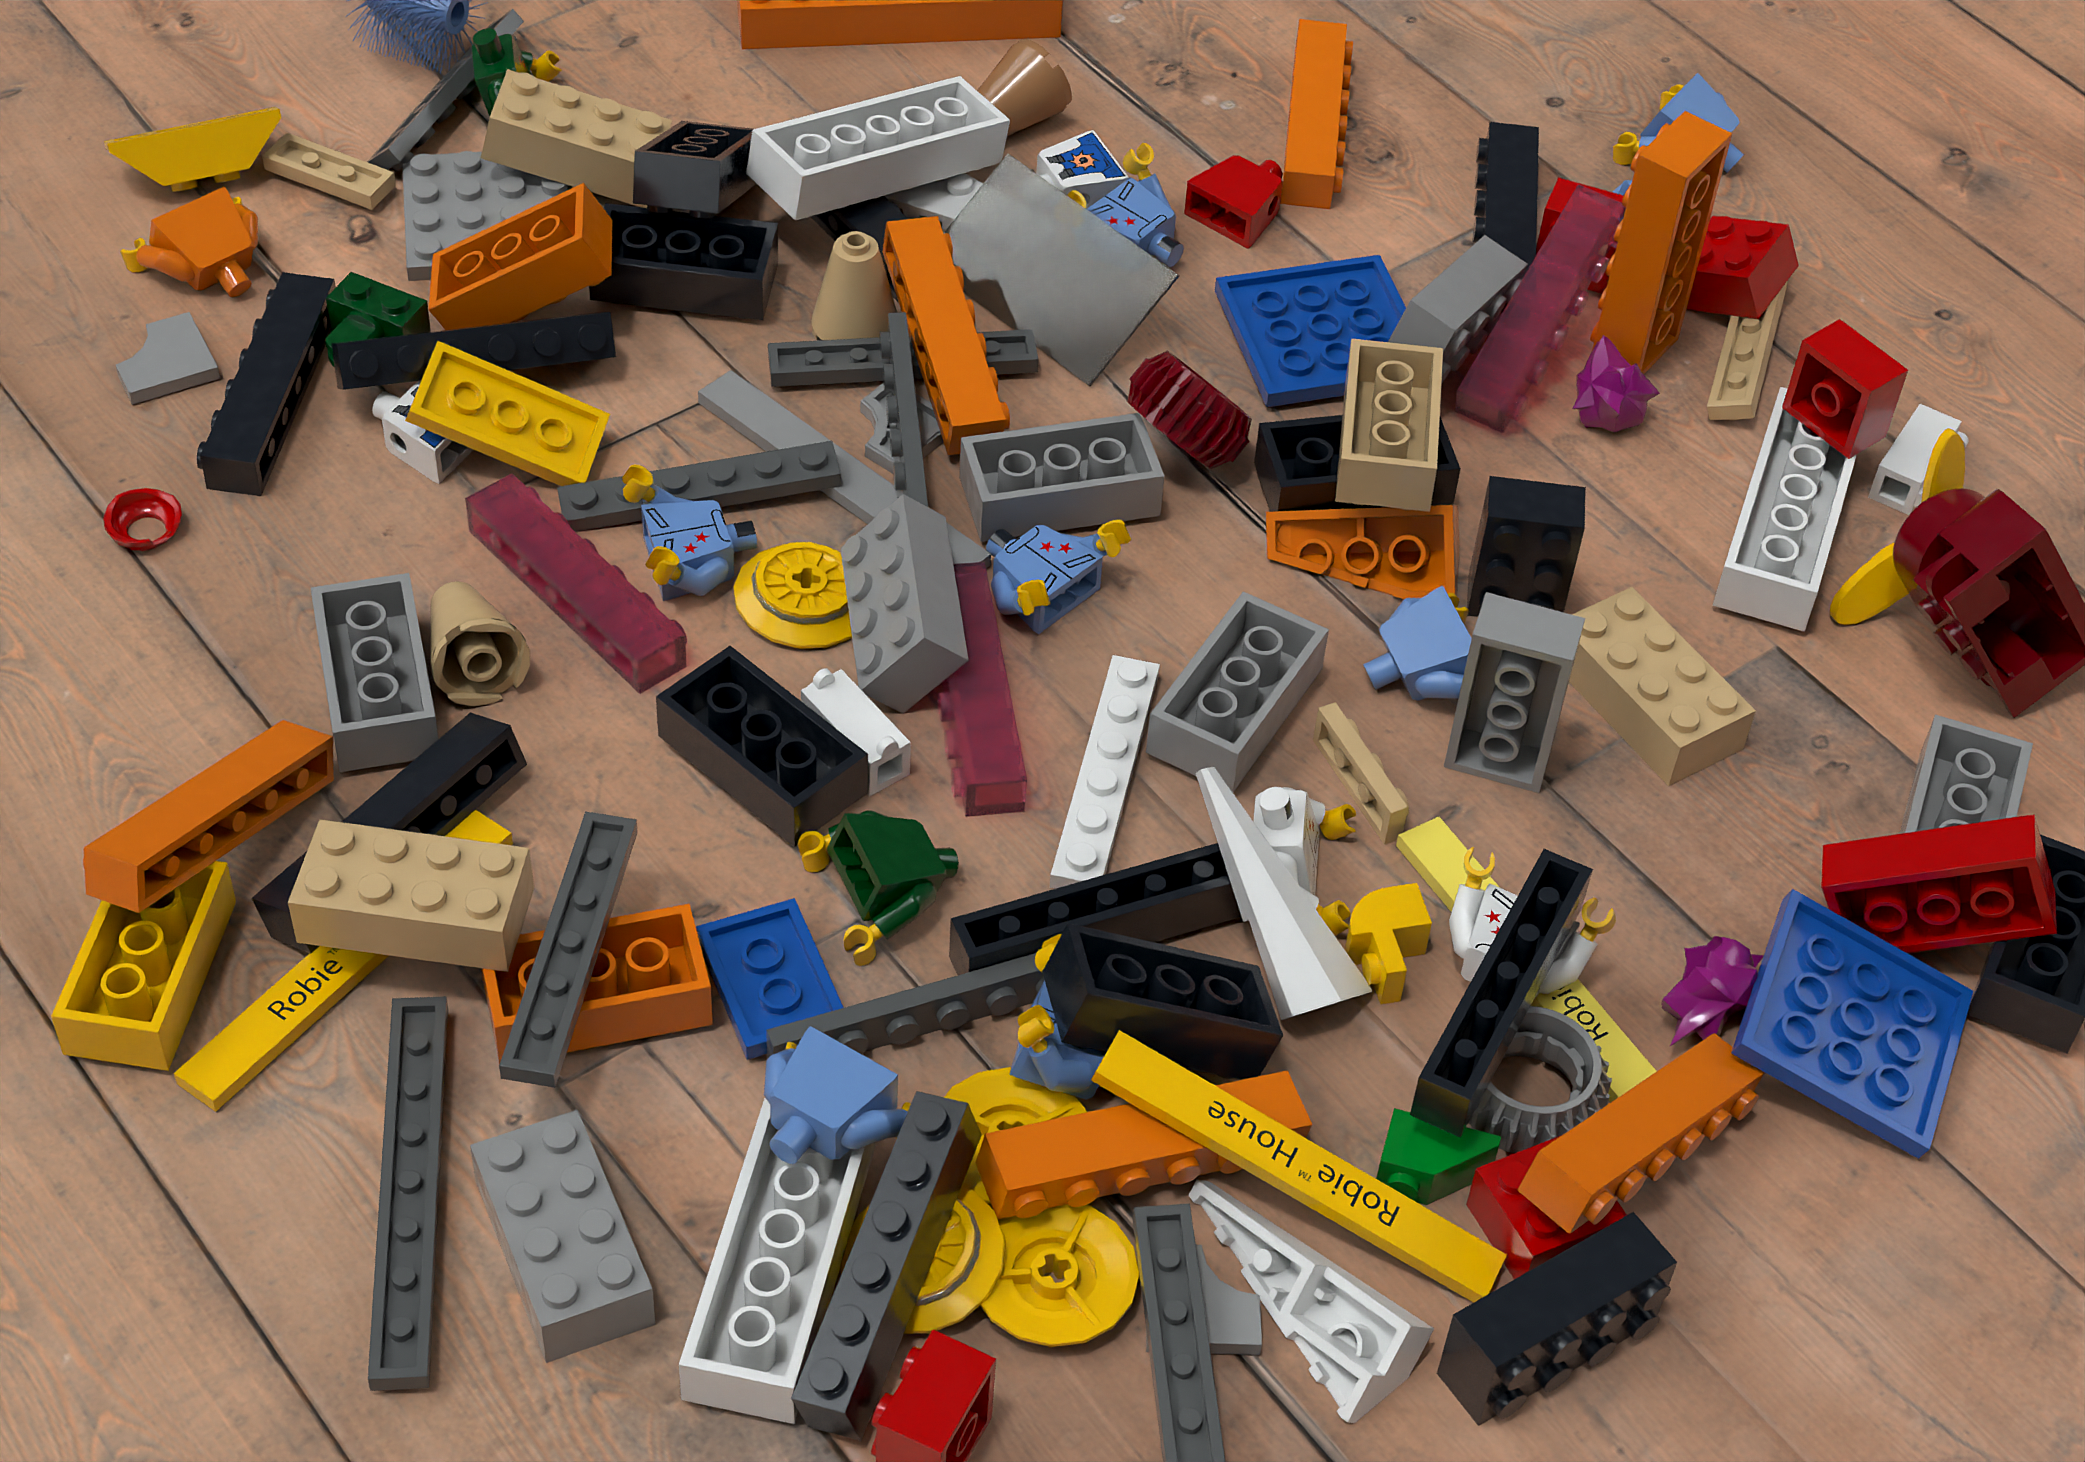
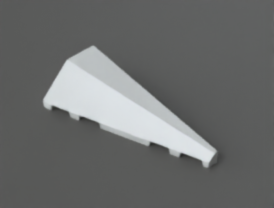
M1215 767L1204 768L1196 772L1243 922L1248 920L1250 922L1281 1020L1372 992L1362 973Z
M1196 1180L1189 1193V1197L1194 1203L1202 1206L1217 1228L1214 1231L1215 1235L1222 1244L1231 1248L1244 1268L1241 1270V1273L1254 1292L1260 1295L1261 1302L1286 1338L1294 1340L1311 1365L1308 1370L1316 1382L1324 1384L1340 1407L1337 1410L1340 1417L1347 1423H1356L1409 1378L1434 1328L1213 1183Z

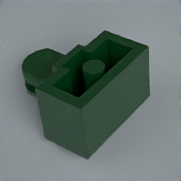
M350 272L326 297L331 333L325 341L328 349V360L333 367L335 366L331 343L431 332L427 300L354 272Z

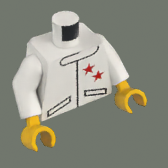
M1289 787L1268 788L1259 793L1255 798L1253 822L1334 936L1349 929V925L1343 920L1350 917L1351 912L1347 905L1340 900L1324 908L1318 904L1319 898L1315 896L1319 847L1318 825H1320L1324 836L1329 840L1347 836L1356 832V830L1349 827L1345 820L1355 817L1356 811L1349 804L1326 811L1323 803L1309 798L1308 793Z
M1471 847L1464 856V870L1468 876L1466 883L1459 885L1449 919L1454 952L1464 959L1461 975L1470 982L1517 898V895L1490 883L1485 891L1480 889L1482 881L1490 877L1494 871L1495 856L1491 853L1489 866L1485 870L1477 871L1469 863L1474 847ZM1591 898L1584 903L1582 918L1585 925L1582 931L1578 932L1580 923L1575 921L1536 996L1539 993L1549 994L1578 979L1598 945L1594 941L1597 934L1607 933L1615 925L1616 916L1613 908L1609 910L1604 921L1595 923L1590 920V916L1598 905L1597 898Z

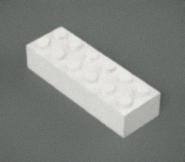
M961 76L754 129L752 130L746 174L794 220L804 219L1001 163L1010 119Z
M1780 387L1723 568L1713 606L1805 632L1818 593L1856 455L1850 459L1846 458L1785 411L1782 405L1787 388Z
M764 1098L679 1362L681 1400L795 1424L798 1409L791 1400V1397L830 1304L876 1143L857 1150L850 1149L840 1159L833 1160L808 1148L795 1164L786 1163L778 1158L770 1148V1140L779 1130L771 1123L770 1104Z

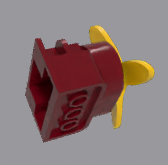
M1947 428L1939 436L1932 450L1924 478L1921 504L1905 519L1898 531L1895 542L1881 549L1842 585L1834 595L1830 605V615L1839 624H1857L1882 612L1909 594L1920 613L1937 628L1933 634L1939 644L1950 655L1956 652L1960 656V661L1976 680L1980 679L1987 686L1993 687L2008 713L2015 718L2085 666V603L2046 528L2000 489L1994 490L1985 497L1979 492L1963 488L1965 477L1964 442L1959 434Z

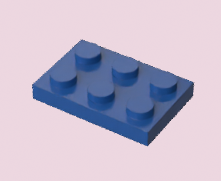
M795 898L696 926L703 957L746 1060L767 1054V1029L844 1008Z

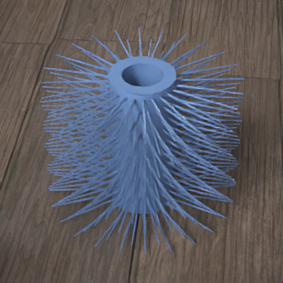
M366 0L355 9L357 10L368 5L361 13L362 15L368 7L370 8L359 20L361 22L364 19L363 25L367 17L371 15L370 20L366 24L365 34L370 28L371 19L375 15L374 21L371 23L373 26L370 28V41L374 34L372 35L374 26L378 24L372 43L374 45L377 37L378 45L381 37L378 49L379 54L385 39L382 48L383 52L387 41V51L391 43L390 53H392L395 43L393 53L395 56V51L399 44L397 58L401 47L402 54L406 47L404 57L406 60V54L410 46L408 63L410 54L414 49L413 56L417 51L416 60L419 52L420 60L424 52L422 64H424L428 54L426 67L430 56L431 66L434 54L436 61L438 59L439 66L441 48L442 60L444 61L446 53L447 61L448 46L450 48L449 69L452 55L451 49L454 57L453 35L455 36L456 59L458 61L457 41L459 44L460 41L457 34L459 33L463 47L460 31L462 30L466 34L469 41L471 39L464 30L466 29L464 28L465 24H468L466 21H469L467 20L468 16L483 18L468 15L470 14L469 10L480 9L474 8L480 5L469 7V2L472 0ZM383 21V26H382V28H381L380 31H379V26H380L381 22ZM402 27V35L400 36L399 30ZM444 40H445V41H446V47H445V52H444V56H443V43H444ZM434 42L435 47L432 51V43ZM438 44L439 53L436 58V49Z

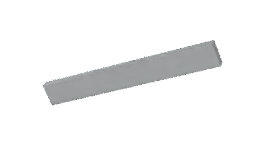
M732 370L698 391L699 404L766 452L831 441ZM833 443L842 486L820 491L866 524H869L882 509L887 508L897 497H900L903 491L895 490L893 484ZM947 523L957 589H959L991 565V554Z

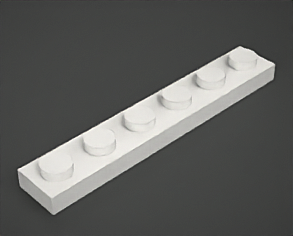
M1116 655L1112 656L1051 871L1050 888L1056 889L1106 874L1157 685L1160 664Z

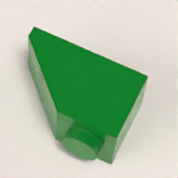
M1394 1108L1376 1179L1417 1203L1431 1204L1472 1185L1476 1168L1495 1161L1501 1136L1466 1127L1460 1138L1411 1116L1408 1111Z

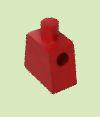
M1233 155L1187 181L1184 214L1249 249L1278 214L1283 187L1282 170L1273 160H1265L1258 166L1240 155Z

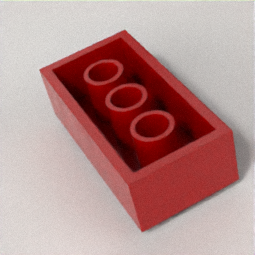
M2035 814L1823 845L1821 888L1828 909L1906 953L2057 933L2055 888Z

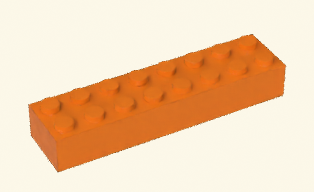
M737 0L742 49L1061 37L1063 0Z

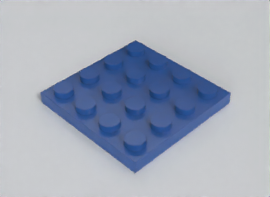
M1380 255L1217 277L1215 282V293L1266 407L1344 396L1351 338L1388 342L1406 309Z
M1792 889L1782 899L1758 971V977L1754 983L1731 1054L1919 1159L1931 1147L1973 990Z

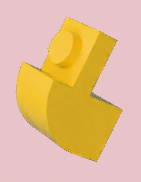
M1417 883L1385 887L1370 892L1356 904L1351 914L1344 950L1355 965L1362 964L1363 976L1368 985H1374L1380 1005L1400 1002L1407 973L1403 958L1425 955L1432 921Z

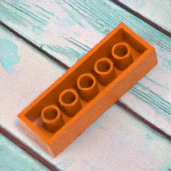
M1684 111L1671 124H1664L1656 138L1648 146L1642 145L1633 157L1631 163V170L1634 171L1633 180L1622 200V206L1626 207L1625 214L1614 234V241L1618 242L1616 252L1606 268V275L1609 276V281L1598 302V309L1602 311L1600 319L1590 336V341L1594 343L1593 348L1598 341L1600 342L1603 335L1610 339L1622 357L1631 366L1637 363L1643 374L1679 339L1733 134L1687 111Z

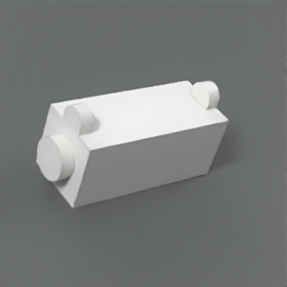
M1919 404L1879 464L1868 498L1909 515L1915 507L1921 504L1924 478L1934 445L1943 431L1947 428L1954 430L1960 435L1964 442V448H1966L1969 439L1964 433L1958 431L1962 421Z
M827 668L819 670L815 674L813 682L801 690V701L868 753L867 795L870 797L909 776L911 742L842 669L833 674Z

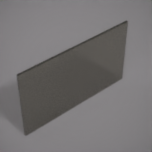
M1010 154L1004 157L944 232L949 233L952 240V260L954 266H960L964 278L963 292L1013 330L1033 329L1036 347L1090 387L1180 277L1158 261L1156 256H1151L1036 174L1034 169H1029Z

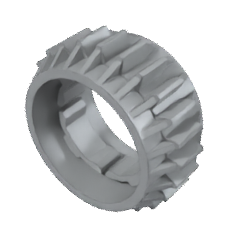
M1530 1006L1503 1058L1512 1056L1530 1057L1554 1066L1570 1080L1573 1086L1569 1100L1555 1106L1528 1105L1506 1096L1490 1082L1469 1121L1471 1128L1501 1136L1499 1149L1513 1154L1565 1134L1608 1103L1610 1096L1608 1092L1612 1078L1607 1076L1609 1062L1605 1061L1600 1055L1602 1048L1595 1044L1592 1037L1581 1025L1568 1016L1551 1009Z

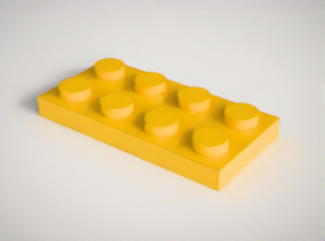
M437 341L405 421L552 483L566 486L586 482L610 414Z

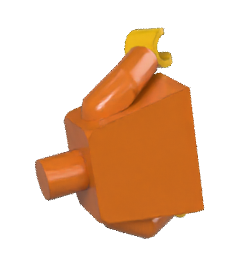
M224 186L152 219L149 238L150 245H146L143 238H138L134 241L136 249H122L120 252L126 268L131 272H141L148 268L155 269L179 281H186L193 289L200 291L219 282L229 297H237L246 292L252 284L244 270L251 266L253 250L258 245V217L252 210L242 205L240 197H235L232 200Z

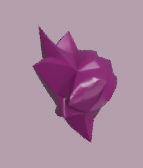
M1603 335L1600 342L1598 341L1593 348L1584 369L1576 375L1577 399L1572 409H1579L1580 421L1586 428H1604L1615 433L1639 426L1644 421L1648 400L1660 393L1640 371L1637 363L1631 366L1622 357L1612 341Z
M1714 936L1707 945L1684 948L1686 966L1683 978L1662 999L1661 1003L1664 1011L1678 1019L1670 1046L1695 1032L1703 1040L1713 1033L1719 1036L1729 1016L1747 1007L1754 983L1758 977V971L1755 968L1764 955L1751 954L1750 949L1737 940Z

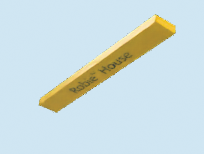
M474 810L445 836L504 845L513 844L510 831L477 810ZM319 946L174 1073L176 1084L216 1112L389 955Z
M1119 1030L1091 1081L1474 1303L1489 1294L1507 1254Z

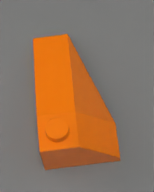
M1457 505L1431 506L1430 512L1391 507L1266 512L1267 559L1401 599L1423 598L1440 586L1445 588L1447 594L1454 593L1457 595L1459 566V518Z

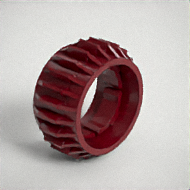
M1166 350L1149 359L1145 358L1129 378L1131 383L1127 402L1159 431L1209 469L1230 461L1233 463L1250 442L1248 437L1252 418L1169 351Z

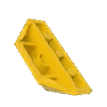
M269 107L106 140L104 144L109 153L162 186L171 185L173 192L198 187L197 179L214 176L215 183L241 178L239 171L251 167L282 117L279 108Z

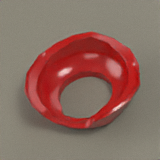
M151 488L133 489L116 495L108 504L103 517L104 528L119 546H124L134 551H147L166 543L177 532L182 511L181 504L172 494ZM143 518L158 519L165 525L166 533L154 541L150 539H134L129 536L127 531L133 522Z

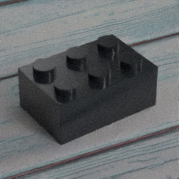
M1496 476L1489 477L1468 575L1467 608L1469 612L1467 616H1479L1486 592L1564 612L1585 530L1586 487Z

